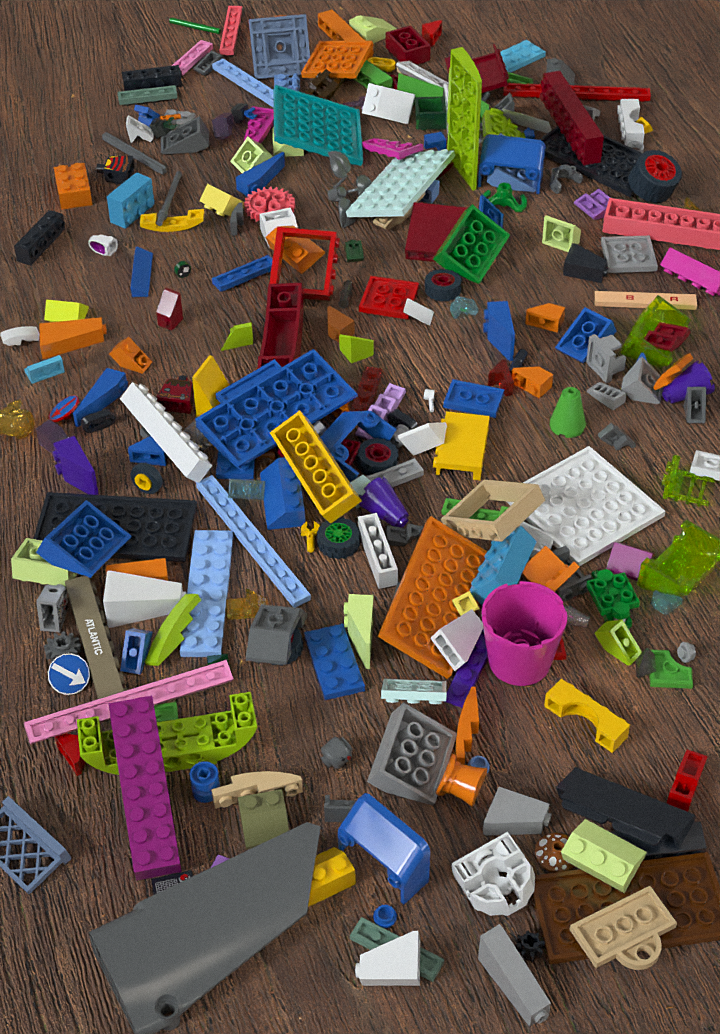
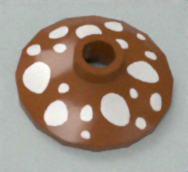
M551 833L539 839L535 847V857L542 868L553 873L570 871L575 868L573 864L565 861L561 854L569 836L561 833Z

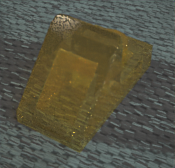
M245 588L246 598L226 599L228 620L255 618L261 604L267 605V599Z

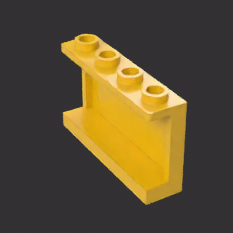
M446 411L445 419H441V422H446L447 424L444 444L436 447L435 454L438 457H434L433 461L436 475H440L441 468L470 471L473 472V480H481L490 416Z

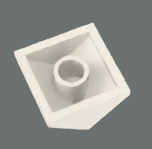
M446 422L427 423L398 435V438L414 456L444 444L447 424Z

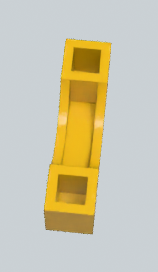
M561 678L546 693L544 706L561 718L567 715H580L589 719L597 731L595 742L611 753L628 738L630 724L626 720L616 716L607 707L600 705L589 695L576 689L573 684L567 683Z

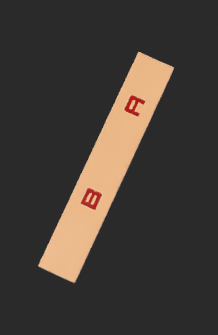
M595 291L594 293L595 306L697 309L696 294Z

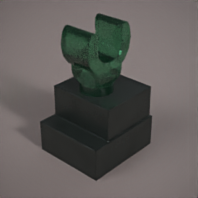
M158 117L151 122L149 126L156 138L166 135L170 129L176 128L178 124L171 123L174 117H170L167 121L166 119L160 120Z

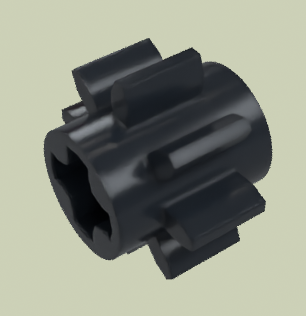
M526 931L523 937L517 936L518 944L515 947L523 959L533 963L536 957L542 958V949H544L545 941H539V933L534 934Z

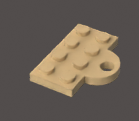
M648 886L570 925V931L595 968L616 958L625 967L643 970L657 962L661 952L659 936L676 928L677 922L651 886ZM645 951L650 955V958L646 960L641 959L637 953Z

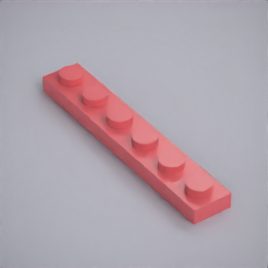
M228 6L219 49L220 55H234L242 6Z

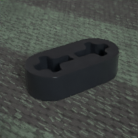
M104 409L85 416L81 420V426L86 433H93L113 425L116 417L112 410Z
M394 409L387 415L389 423L395 428L400 424L405 425L409 430L418 427L417 422L398 409Z

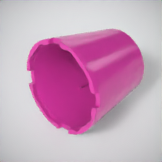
M520 581L519 584L501 585L487 596L482 607V623L489 665L492 672L500 680L517 686L537 683L547 675L567 624V612L563 606V601L554 591L538 583Z

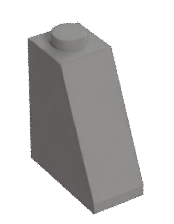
M498 787L484 820L483 834L487 836L502 835L506 832L510 835L541 834L544 826L548 827L552 814L549 813L550 804Z

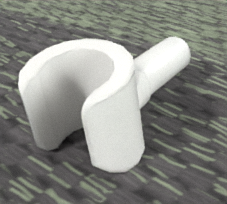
M425 389L424 399L429 400L430 412H434V390Z

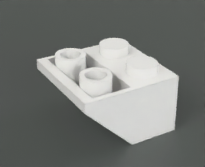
M291 208L260 214V230L264 238L277 226L293 225L297 228L296 219Z

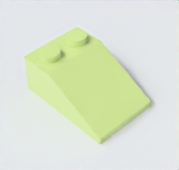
M360 15L349 20V26L365 41H373V44L385 39L386 32L397 29L380 18Z
M349 594L348 602H344V614H346L344 616V627H348V637L364 667L370 669L373 634V595Z

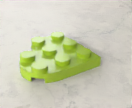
M496 108L485 110L482 116L483 137L489 134L499 135L501 133L505 136L526 138L524 132L521 134L517 130L518 126L512 124L511 119H507L503 115V111Z

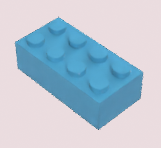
M522 526L517 527L502 542L492 540V546L485 554V560L479 566V572L472 580V586L469 590L474 599L482 606L487 596L494 589L504 584L509 586L518 583L537 542Z

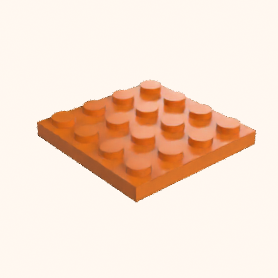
M319 41L301 72L302 78H316L319 72L322 73L325 69L331 72L330 78H357L373 48V41Z

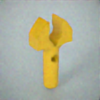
M315 521L312 531L308 529L307 522L301 526V536L307 537V551L309 553L315 550V536H317L320 526Z

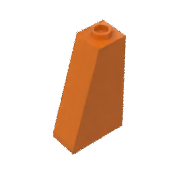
M101 317L39 323L42 359L104 342V334H107L106 324H102Z

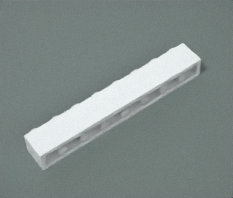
M132 382L120 400L186 478L200 483L212 467L211 463L207 460L208 456L198 450L200 447L190 440L191 437L181 430V425L173 421L174 417L164 411L165 407L156 402L157 398L148 392L149 389L141 383L138 385Z

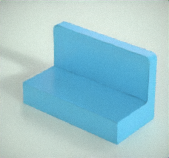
M60 355L27 366L24 369L32 384L65 372Z

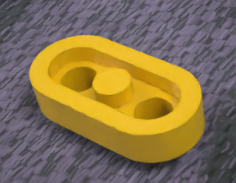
M371 57L367 60L385 72H392L395 69V61L393 59Z

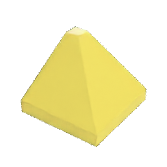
M470 591L452 600L460 616L471 609L474 612L480 609Z

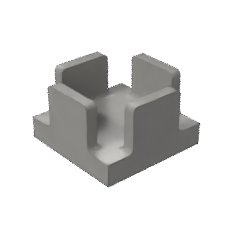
M594 334L589 336L586 363L605 383L612 381L613 374L625 369L626 357L622 355L615 358L616 354L613 351L621 348V343L613 335L599 338Z

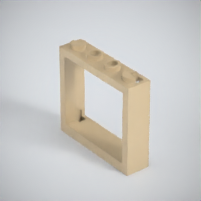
M483 480L444 515L441 521L444 525L464 537L502 542L545 501V498L538 484ZM488 500L514 502L495 521L469 519Z

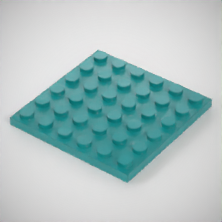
M274 86L275 142L300 148L311 153L321 154L325 157H329L328 152L338 151L348 158L350 164L362 165L363 150L359 109L282 86Z

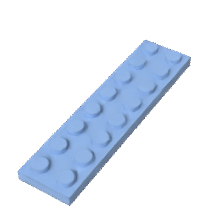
M194 531L187 594H198L201 601L189 613L193 620L182 631L184 640L181 642L180 647L181 657H207L222 654L234 537L233 531Z

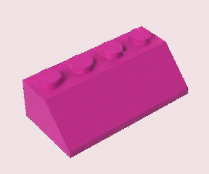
M673 248L668 249L660 264L665 268L664 272L670 275L675 273L678 275V279L684 282L689 280L692 282V286L698 289L703 287L706 289V293L712 296L715 294L720 296L719 271Z

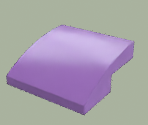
M597 189L591 195L585 193L574 201V204L591 218L597 220L604 218L610 197L600 189Z

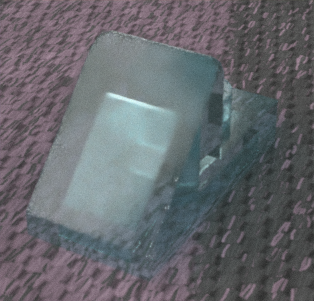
M241 478L229 480L228 498L264 500L265 481Z

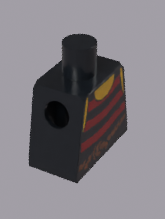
M131 155L109 156L105 164H97L96 167L97 173H104L106 182L123 184L133 175L135 169L134 158Z

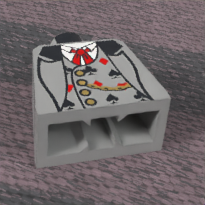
M62 584L46 585L36 601L40 631L60 633L68 611L66 587Z

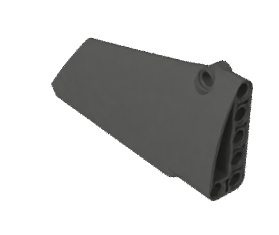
M306 822L142 900L135 905L133 911L88 932L95 957L134 1034H156L161 1029L173 1030L178 1027L180 1015L307 914L321 830L320 826ZM166 1013H173L171 1016H164Z

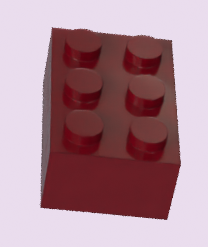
M411 25L386 32L385 47L399 62L410 61L417 65L430 61L431 45Z

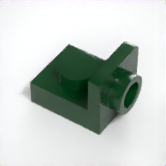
M361 240L345 242L344 251L346 252L347 262L363 261Z

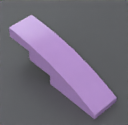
M389 383L384 394L379 395L375 404H371L368 411L374 412L388 422L387 415L394 409H397L406 393L405 388ZM358 427L355 433L356 436L367 440L374 439Z

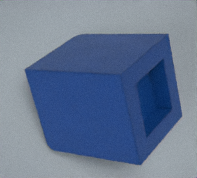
M442 132L424 135V148L436 147L438 151L446 149V139Z

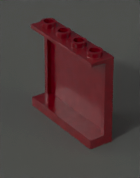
M493 44L494 53L472 59L482 80L481 93L508 86V71L503 62L500 49H497L495 44ZM450 57L444 58L448 74L451 61Z
M414 202L405 246V259L436 262L433 260L434 256L467 208Z

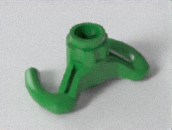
M505 182L500 183L496 194L488 199L493 205L509 206L515 212H523L527 206L525 195H520L521 205H519L512 195L511 185ZM487 190L483 195L488 198L491 195V191Z

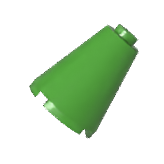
M568 387L562 391L550 418L549 426L556 435L560 433L565 435L566 438L577 437L583 433L586 426L581 394L574 387Z

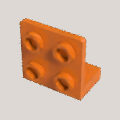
M544 546L526 564L521 575L528 582L541 584L556 592L579 569V566L575 562L570 566L564 564L547 546Z

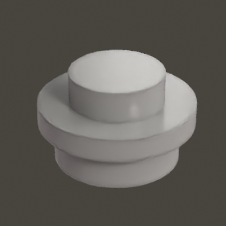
M682 642L678 647L677 654L682 662L688 663L690 660H694L696 651L693 644Z

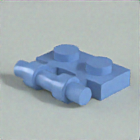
M297 73L293 74L292 78L284 74L274 75V86L278 85L300 91V77Z

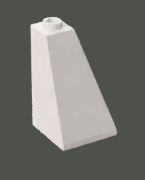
M107 571L103 604L108 628L169 615L175 605L186 594V591L182 589V583Z

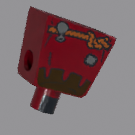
M184 375L179 376L178 379H167L156 396L157 402L165 407L164 411L191 414L194 396L193 384Z

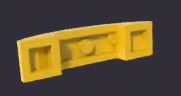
M204 209L188 210L187 216L167 217L162 226L156 224L158 220L157 213L141 214L140 227L160 232L186 230L204 221Z

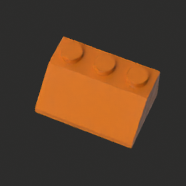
M290 225V226H277V227H285V228H296V227L293 226V225ZM277 227L265 237L273 251ZM285 237L283 259L301 275L325 254V251L310 239Z

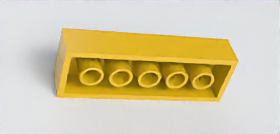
M301 411L295 413L270 432L317 509L330 524L361 502L360 497L315 428Z

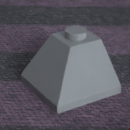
M641 357L623 377L621 390L633 401L659 404L663 387L654 390L653 387L661 375Z

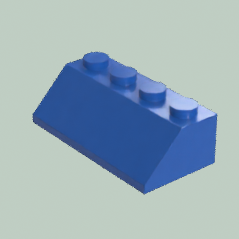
M285 457L277 458L260 473L267 530L301 527L305 523V509L300 480Z

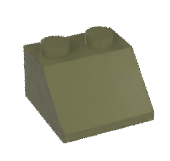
M282 789L238 797L246 850L252 849L289 831Z

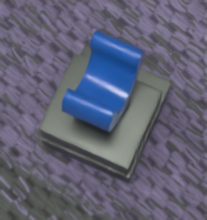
M238 103L231 109L235 123H241L247 117L253 120L258 116L252 113L255 108L249 109L247 104Z

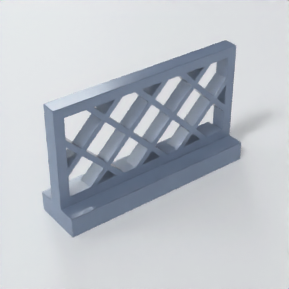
M8 796L2 802L4 806L0 809V819L5 814L9 817V826L0 827V832L8 831L7 841H0V846H7L6 855L0 856V868L27 894H30L61 863L66 865L72 858L58 841ZM23 830V839L12 840L13 831ZM22 844L21 854L10 855L11 845ZM27 844H38L37 853H26ZM41 857H52L54 859L48 867H40ZM37 858L36 868H25V859ZM21 859L20 869H9L10 860ZM35 873V879L27 886L24 883V874Z

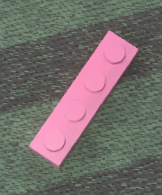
M200 40L173 65H179L181 75L183 76L213 49V43Z

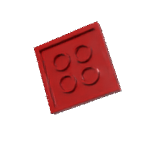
M370 276L359 305V312L409 319L410 315L403 312L407 298L415 301L419 290V283Z

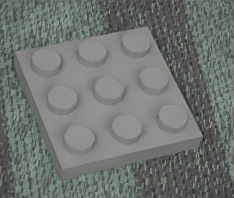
M650 235L601 237L604 259L607 260L606 267L609 268L608 273L657 271L658 265Z

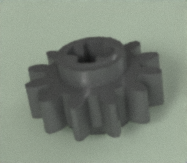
M65 631L60 636L54 633V639L47 638L48 644L44 645L46 659H51L52 662L62 654L72 653L78 655L79 652H82L79 638H74L73 633L66 636Z

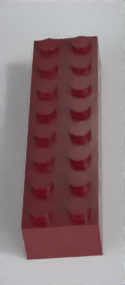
M561 71L543 73L540 100L544 103L546 110L549 111L556 125L560 128L561 133L566 137V141L571 145L572 150L583 165L600 163L604 140L603 134Z

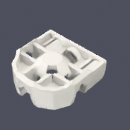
M508 832L452 863L454 877L473 907L477 911H482L490 916H508L527 905L529 898L535 891L533 867ZM499 872H506L507 877H500ZM513 891L518 900L515 905H512V903L508 905L504 896Z

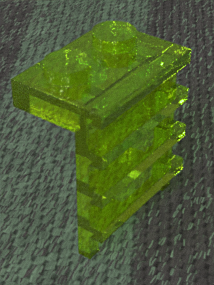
M673 454L672 461H668L665 472L668 475L664 474L662 485L665 486L663 499L670 497L674 498L676 502L679 499L685 501V504L692 502L696 503L698 507L700 505L708 506L709 501L702 499L707 481L714 483L715 479L707 476L700 477L694 473L679 470L681 456ZM685 476L692 478L687 496L680 494ZM696 479L703 480L698 498L691 497Z

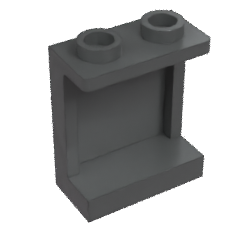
M566 545L552 551L564 564L570 566L573 563L569 559L570 550ZM578 569L555 593L563 602L569 601L573 597L589 591L586 585L588 580H592V576L590 574L584 576Z

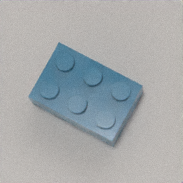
M136 172L107 196L111 223L126 229L141 214H144L155 204L151 178Z

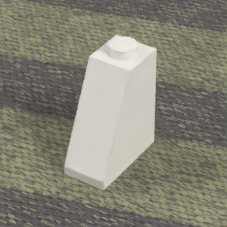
M473 609L440 628L431 637V640L454 671L458 670L468 661L483 630V623Z
M412 931L361 954L360 963H356L355 972L356 978H359L362 986H420L419 932Z

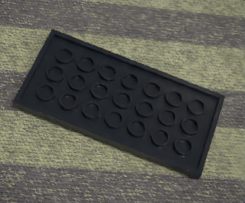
M558 126L539 139L545 143V157L562 165L575 166L577 172L631 198L635 195L629 185L628 177L642 154L641 152L603 135L601 162L583 165L578 160L576 153L572 150L571 145L566 141V137L561 133Z
M47 492L33 539L43 541L49 533L87 500L132 536L111 558L136 560L165 558L166 561L186 562L197 509V500Z

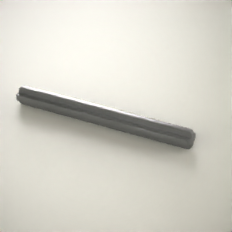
M108 132L102 134V139L127 155L133 156L134 159L161 175L167 172V167Z

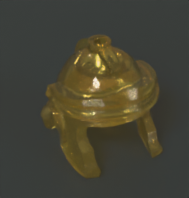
M21 400L12 401L6 408L0 409V434L3 433L10 437L21 439L33 431L35 425L34 417L30 411L20 409Z

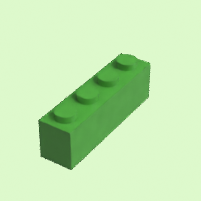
M367 60L363 64L357 78H354V80L367 89L369 83L392 89V77Z

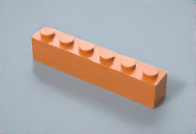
M328 10L318 13V27L333 41H365L335 11ZM372 48V50L370 51V53H369V55H368V57H367L366 60H368L369 58L373 57V54H374V49H373V48Z

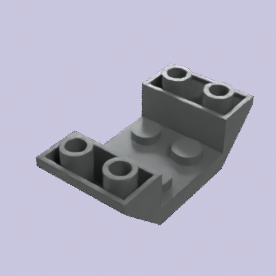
M261 604L249 630L246 661L286 665L292 653L291 637L296 626L297 628H303L308 617L307 612L301 608Z

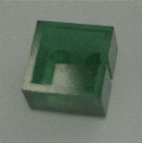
M444 96L415 97L414 114L416 129H446Z

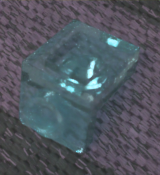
M457 296L450 305V311L454 319H457L461 312L476 316L479 311L475 300Z
M668 587L661 593L658 590L653 592L651 605L666 616L682 605L683 598Z

